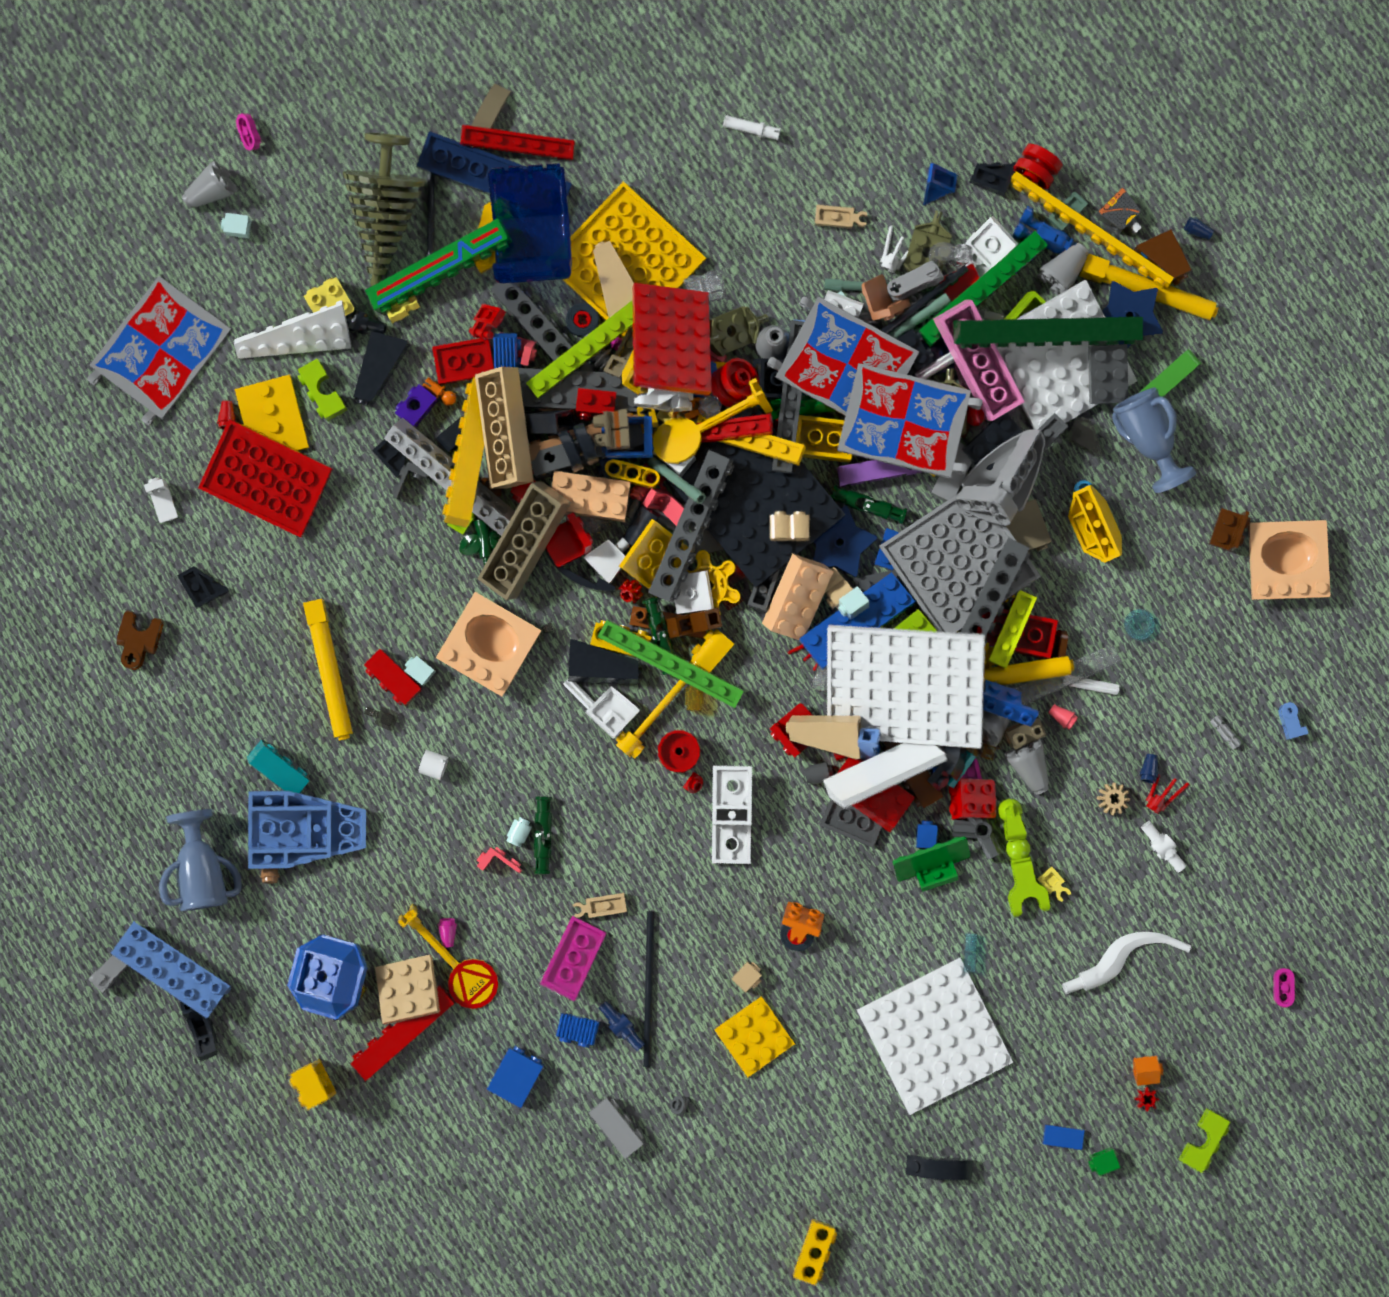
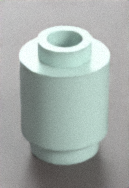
M519 817V820L514 819L507 834V841L521 847L532 828L529 825L530 821Z

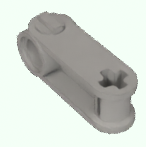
M933 260L893 279L887 285V290L892 300L900 301L940 283L944 277L937 262ZM895 288H898V293L894 291Z
M112 955L92 974L89 981L104 993L128 965Z

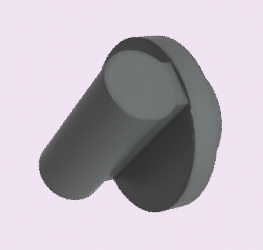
M629 499L626 517L634 518L641 501Z
M679 1095L675 1096L671 1102L672 1113L684 1117L690 1098Z

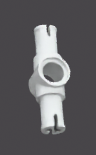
M1150 821L1141 826V829L1151 840L1152 846L1150 847L1158 853L1157 856L1160 859L1167 860L1178 873L1182 871L1186 864L1176 853L1177 850L1175 848L1177 846L1167 834L1159 833Z

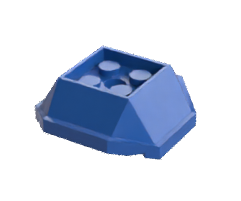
M322 934L297 948L287 986L302 1010L340 1020L345 1014L358 1006L368 968L361 953L360 945ZM325 973H327L326 981L324 980Z

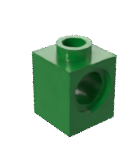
M1111 1147L1089 1155L1091 1160L1088 1161L1090 1170L1098 1176L1120 1168L1114 1149Z

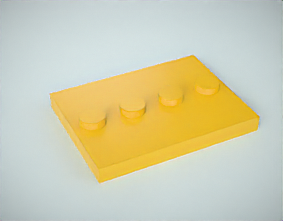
M290 374L235 389L244 426L296 451L310 448Z

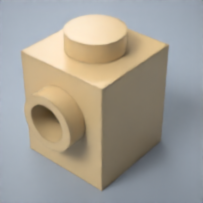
M747 961L731 979L743 991L747 992L750 987L754 989L762 981L759 979L762 976L759 973L761 969L754 962L750 964Z

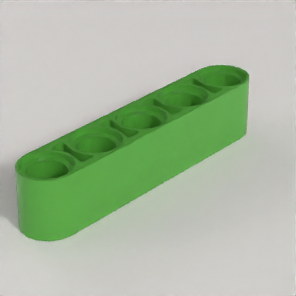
M1188 349L1141 391L1155 387L1158 389L1159 396L1164 397V395L1197 368L1201 362Z

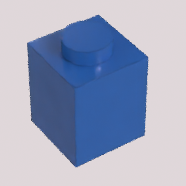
M921 821V824H917L915 847H933L937 843L938 825H933V821Z

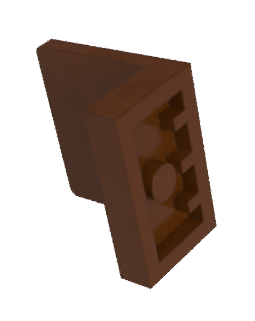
M1221 508L1209 545L1229 552L1237 549L1238 546L1241 547L1245 538L1242 535L1244 528H1248L1251 520L1248 517L1250 512L1244 511L1238 514Z

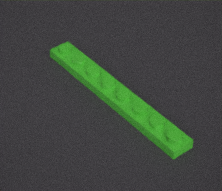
M608 619L598 635L599 638L733 708L736 707L744 692L743 689Z

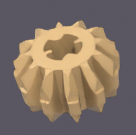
M1115 782L1112 783L1111 788L1108 784H1105L1106 791L1099 789L1103 797L1097 796V800H1103V802L1098 804V807L1106 806L1103 810L1104 813L1110 810L1111 815H1115L1116 811L1122 814L1121 807L1124 809L1128 808L1124 801H1130V798L1124 797V795L1129 793L1128 790L1121 792L1124 786L1120 785L1117 788ZM1116 794L1117 803H1111L1110 795L1114 796Z

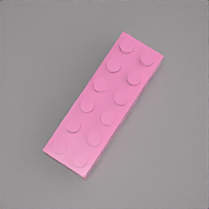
M965 300L933 318L973 397L983 400L981 409L985 414V420L993 421L1025 402L995 343H991V347L979 348V344H972V348H960V344H954V321L982 320L972 300Z

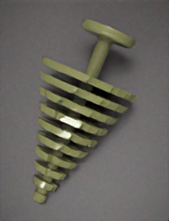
M365 133L364 138L366 141L381 144L379 172H342L345 179L363 182L346 183L348 191L367 194L348 195L349 201L354 204L371 206L351 207L352 213L357 216L376 218H359L354 220L357 227L375 230L357 231L359 238L375 240L374 243H360L362 250L374 252V254H364L365 261L373 263V266H366L367 272L372 274L371 286L381 282V275H386L388 268L382 267V264H390L392 257L383 256V253H395L398 248L395 245L384 244V242H400L403 237L395 233H385V231H405L407 227L405 223L388 220H410L412 213L395 209H414L417 202L401 198H419L422 191L405 187H423L426 183V179L391 174L393 145L410 144L411 137Z

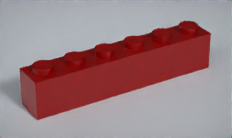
M441 985L437 987L439 1013L399 1021L394 1026L389 1024L381 1031L383 1035L379 1039L374 1037L367 1043L369 1048L364 1052L362 1050L358 1051L352 1057L354 1061L350 1064L365 1081L455 1004V1001Z

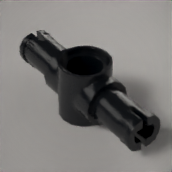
M354 310V312L346 316L348 330L354 332L357 330L361 334H364V331H373L381 334L386 332V323L372 320L364 312Z

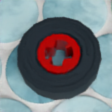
M579 303L569 309L565 321L567 328L572 334L577 337H585L599 326L600 319L598 312L591 305ZM583 315L586 316L587 323L580 325L578 317L582 316L583 318Z

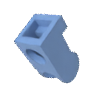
M1291 702L1281 705L1278 712L1286 740L1309 734L1306 726H1300L1297 717V706Z
M860 728L858 746L863 761L879 755L880 729Z

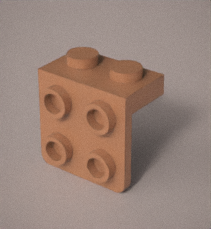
M878 275L861 285L872 320L884 318V321L892 319L896 315L902 314L905 308L911 306L909 299L897 302L892 301L887 290L884 275Z

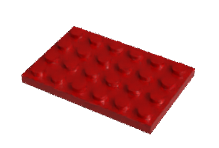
M634 283L632 286L634 387L710 395L709 292Z
M229 419L198 489L301 538L333 468Z

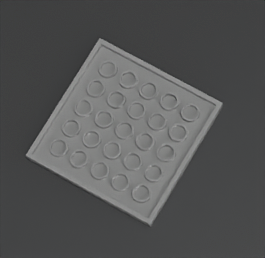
M959 493L879 546L937 632L957 633L962 630L1008 538L1015 540L1005 525L982 520L958 507L955 500ZM1014 557L1006 559L1008 566H1016L1017 562ZM1029 559L1026 564H1021L1019 568L1022 571L1017 582L1013 580L1010 586L1013 590L1009 598L1041 577ZM998 575L997 580L1000 584L1008 582L1006 575ZM992 591L989 593V599L996 602L999 600V594ZM981 609L980 616L982 617L983 615L988 613L989 610Z

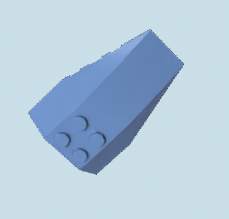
M291 791L248 792V869L290 868L295 865L306 864L322 858L325 859L334 855L366 848V809Z

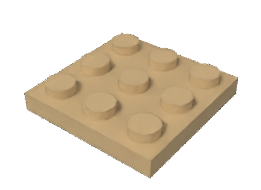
M431 955L375 967L382 1024H391L440 1012L433 958Z

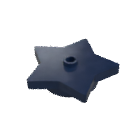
M1112 281L1108 305L1102 309L1104 316L1126 317L1127 312H1132L1133 317H1143V336L1163 333L1153 313L1158 289L1150 288L1133 292L1121 284ZM1124 340L1118 341V344H1124Z
M845 505L841 510L846 516L814 541L816 549L813 561L822 563L828 568L837 567L856 578L860 554L877 539V536L857 527L848 507ZM837 539L843 540L842 546L836 544Z

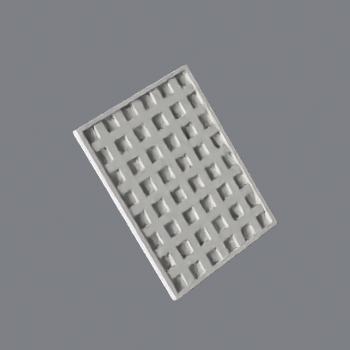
M829 625L827 628V716H861V728L880 729L879 741L981 748L985 635Z

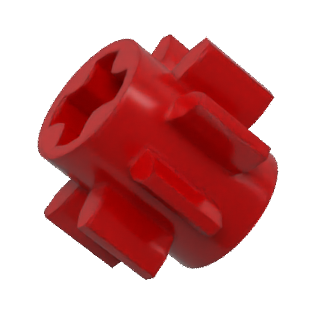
M627 579L619 587V590H621L620 597L625 602L632 601L635 604L643 596L641 592L642 586L636 580L630 581Z
M1145 1086L1144 1091L1137 1089L1139 1095L1134 1097L1135 1100L1139 1101L1137 1107L1141 1108L1144 1106L1146 1112H1148L1149 1107L1156 1109L1155 1101H1159V1098L1154 1096L1156 1090L1149 1092L1147 1086ZM1144 1095L1149 1096V1103L1144 1102Z

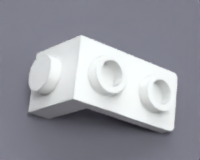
M160 478L149 480V483L145 484L144 487L146 492L151 495L159 522L164 523L178 518L167 482Z

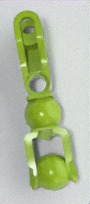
M1006 799L1000 804L998 813L1004 824V837L1008 841L1006 852L1011 858L1010 862L1014 879V886L1008 894L1011 913L1014 918L1021 916L1022 902L1028 897H1035L1040 909L1049 911L1048 891L1036 882L1031 857L1029 856L1030 844L1025 839L1027 838V833L1021 819L1023 814L1022 805L1015 799Z

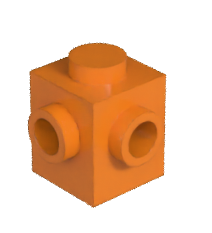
M1157 1056L1133 1058V1073L1136 1085L1160 1083V1075H1163L1162 1063H1158Z

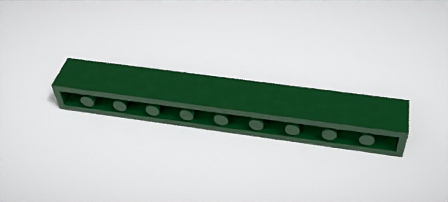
M1143 317L954 321V344H960V348H972V344H979V348L991 347V343H997V347H1009V343H1016V347H1027V343H1034V346H1046V342H1052V346H1064V342H1070V345H1082V341H1088V345H1100V341H1106V345L1118 344V341L1124 340V344H1136V340H1143Z

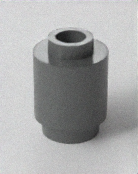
M826 762L810 765L809 768L804 769L807 784L823 783V780L833 776L831 765L827 766Z

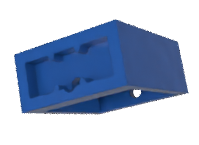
M652 416L628 417V425L644 424V451L611 452V449L602 447V453H605L606 458H653ZM605 427L601 428L602 434H605Z

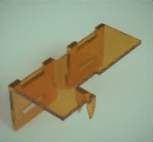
M982 743L984 749L983 753H981V758L993 761L996 749L1001 750V748ZM966 747V750H968V749L974 750V753H973V752H970V753H971L972 755H974V756H977V755H978V749H980V748H970V747Z

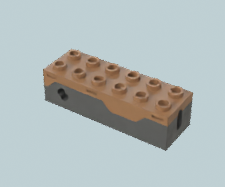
M628 413V417H638V414ZM594 424L585 426L587 433H590L595 445V435L602 434L601 428H594ZM628 425L630 449H611V452L644 450V435L641 425ZM570 430L572 438L576 439L574 431ZM558 434L549 436V440L543 442L541 440L530 442L529 451L532 473L537 481L552 477L554 471H573ZM595 445L598 459H605L606 456L605 453H602V447ZM584 455L581 456L584 467L590 466ZM552 457L554 462L549 463L547 459Z

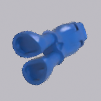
M1030 206L1026 207L1012 235L1016 240L1026 239L1033 233L1026 226L1032 227L1037 230L1040 237L1047 243L1046 249L1057 254H1061L1077 244L1065 232L1048 225L1045 221L1041 222L1035 218L1034 209Z

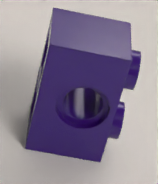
M420 384L417 387L413 386L407 394L409 395L407 399L400 401L395 408L397 410L395 414L400 419L404 418L415 428L438 402V399ZM417 401L420 403V407L417 410H411L410 406L413 402Z

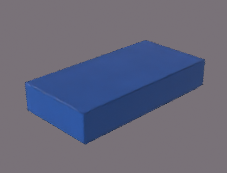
M1045 1124L1043 1144L1082 1150L1085 1130Z

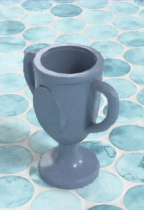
M1154 387L1141 391L1117 404L1113 408L1112 419L1122 437L1132 443L1142 455L1151 460H1156L1161 470V478L1152 485V489L1155 493H1161L1186 482L1195 476L1197 472L1192 466L1179 468L1175 464L1170 453L1174 446L1176 414L1171 403L1166 398L1160 397L1158 389Z
M213 809L188 811L166 817L168 824H176L183 828L186 844L181 848L177 861L164 871L159 883L160 897L166 905L176 906L180 904L179 910L181 912L228 904L227 897L237 896L242 889L241 876L237 868L229 860L217 856L214 850L202 841L200 825L204 820L213 817ZM219 863L223 864L233 876L234 889L232 891L225 890ZM176 869L179 898L170 899L167 882L171 873Z

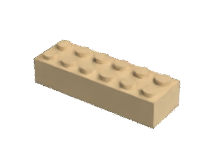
M499 367L476 374L475 379L490 489H507L534 482L518 367Z

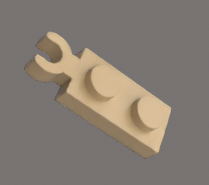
M816 205L815 225L852 229L853 223H856L859 227H866V222H861L859 218L862 216L867 217V212L861 211L858 214H854V208Z
M624 893L587 898L585 905L579 902L573 904V907H581V913L574 914L575 917H581L585 913H588V917L592 918L627 912Z

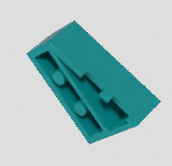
M260 740L247 756L249 764L284 791L300 793L309 782L308 777H306L308 773L301 767L295 768L292 765L293 762L285 755L282 757L277 753L278 750L271 744L267 745L264 741Z

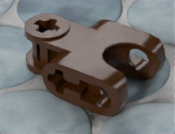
M130 610L124 613L116 640L117 645L124 647L121 656V662L124 667L138 670L144 663L146 653H156L164 627L163 619L154 618L147 630L138 631L135 627L136 614ZM129 658H136L135 662L129 661Z

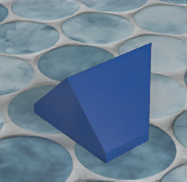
M931 163L928 170L923 206L950 192L955 193L957 174Z

